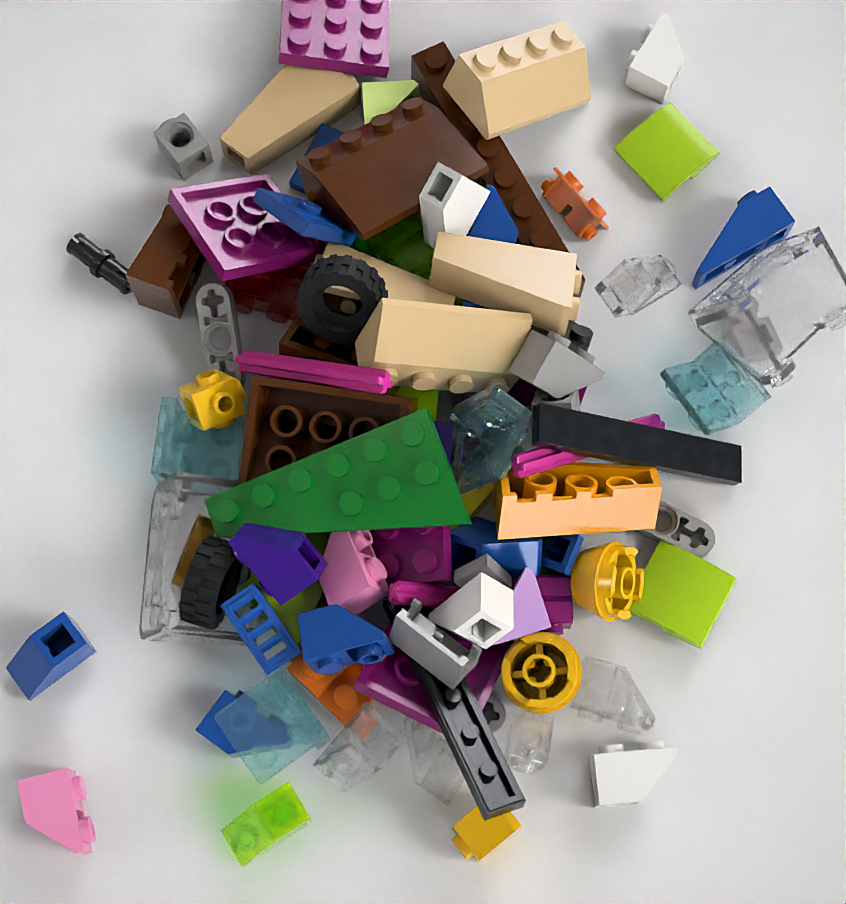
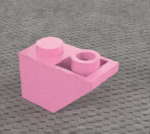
M369 530L331 532L323 556L328 564L319 577V582L328 605L338 604L355 615H358L389 595V586L385 579L387 578V571L381 561L376 558L371 546L373 538Z
M66 767L17 781L26 824L74 853L83 855L92 853L91 842L96 840V834L91 817H85L82 801L87 800V791L81 775L76 776V771Z

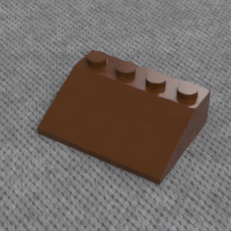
M419 96L405 100L401 106L386 114L376 115L369 123L355 130L344 132L335 141L312 149L308 155L296 161L307 199L320 206L323 211L364 241L421 210L419 195L438 162L472 181L489 172L488 164L438 107Z
M252 375L238 485L417 411L418 398L386 393L376 394L276 377Z

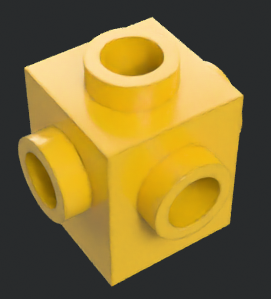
M213 369L202 372L196 376L197 381L179 387L190 423L202 431L210 428H225L235 422L234 418L246 414L242 403L245 400V392L240 381L222 371Z

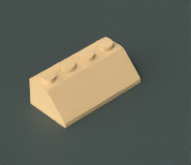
M564 21L459 54L443 84L446 91L486 140L584 105L591 99L585 46Z
M382 298L355 341L358 366L387 370L390 373L392 386L413 387L421 391L429 389L450 390L457 394L476 392L486 393L489 396L506 395L519 380L517 376L508 371L530 334L532 317L530 313Z

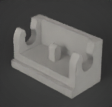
M414 598L408 612L402 609L396 615L388 639L453 690L477 664L482 648L474 643L470 651L423 616L420 613L423 603Z

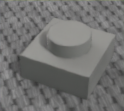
M488 554L454 570V582L460 588L481 572L506 587L512 588V576Z

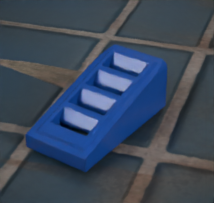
M253 583L220 605L267 676L302 653L258 584ZM253 599H256L259 605L242 617H239L236 611ZM265 613L268 620L249 632L245 625ZM275 627L278 633L258 646L254 639ZM284 641L288 647L267 660L263 653Z

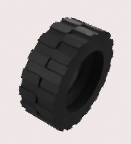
M334 254L328 258L322 257L317 260L316 264H311L303 277L296 296L295 304L298 305L296 311L298 317H301L303 320L302 324L309 328L313 335L325 339L326 342L339 343V345L355 344L356 339L380 300L388 298V290L385 289L386 283L383 277L381 278L378 275V271L374 267H370L362 259L358 260L346 254L345 256ZM330 286L348 288L359 295L361 308L354 314L337 312L324 303L323 293Z
M208 535L198 547L190 563L181 591L179 617H181L182 621L212 631L217 629L219 624L222 623L225 613L220 605L235 595L243 564L235 557L232 547L228 544V540Z

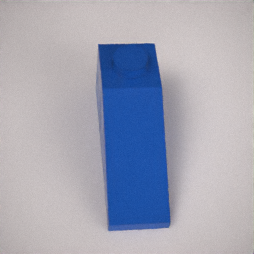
M770 186L759 193L755 190L750 191L737 202V208L695 274L691 283L695 289L788 236L795 220Z

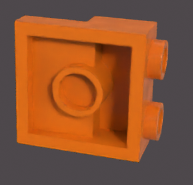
M300 643V644L298 645V647H299L300 650L302 651V646H301V643ZM303 653L290 660L292 664L287 668L289 673L346 728L374 700L354 690L355 682L365 664H352L343 667V670L338 673L323 675L320 673L316 674L303 660Z

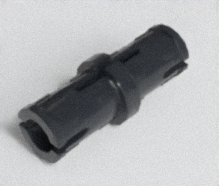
M82 233L74 235V238L79 241L78 243L72 238L70 239L66 251L88 266L93 276L104 278L120 290L123 295L131 292L126 287L127 284L130 286L125 275L128 269L115 260L114 253L108 249L102 250Z

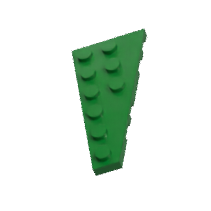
M427 408L204 499L218 538H232L236 531L245 523L298 531L303 534L472 525L431 413Z

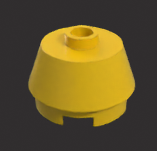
M614 541L581 551L574 562L571 574V592L575 603L608 622L616 619H629L632 616L629 610L632 601L641 600L644 587V568H636L634 558L639 553L638 550L631 546H624L619 541Z
M535 632L522 636L509 647L502 660L500 676L506 695L517 707L530 713L547 714L560 710L574 698L581 684L582 666L576 650L567 640L554 633Z

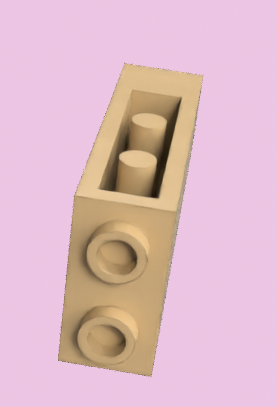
M285 65L219 138L224 156L250 175L255 174L316 135L322 123L330 126L355 110L361 104L358 81L350 73Z
M438 231L429 286L488 309L530 313L532 317L531 325L565 336L569 320L576 321L580 298L573 297V294H579L582 271L576 270L577 254Z
M328 242L324 254L317 253L314 264H316L318 259L322 257L328 258L334 254H338V256L351 255L352 258L366 261V264L374 267L378 271V275L381 278L383 277L386 283L385 289L388 290V298L455 305L456 296L430 287V280L345 245ZM330 286L323 293L324 303L337 312L354 314L361 308L359 295L348 288Z

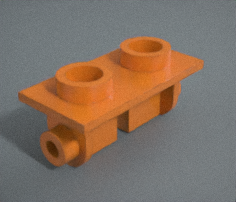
M554 167L553 170L557 173L558 177L555 180L548 178L541 184L542 196L559 214L568 206H571L573 210L563 218L564 221L576 233L579 239L584 238L586 242L590 241L598 233L595 228L599 224L605 229L609 228L602 219L607 213L593 197L588 202L579 192L584 186L570 170L564 175L557 167Z

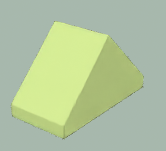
M414 80L363 82L364 125L369 123L376 115L386 114L401 106L405 100L418 97L419 84Z

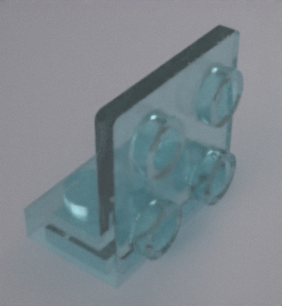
M726 336L718 338L693 361L665 368L660 373V376L665 381L668 393L674 399L679 400L688 412L691 424L697 430L702 431L704 435H709L741 423L772 397Z
M495 384L455 405L449 417L460 425L464 433L479 439L457 483L461 495L474 489H480L492 481H500L511 468L512 461L510 457L514 449L523 442L528 433L526 425L533 412Z
M161 397L151 473L158 485L228 490L236 487L245 422L244 417L241 415L234 418L235 422L225 428H210L202 431L190 423L187 412L182 409L178 398Z
M279 668L214 715L215 721L259 784H264L314 746L319 750L331 741L327 731L282 668Z

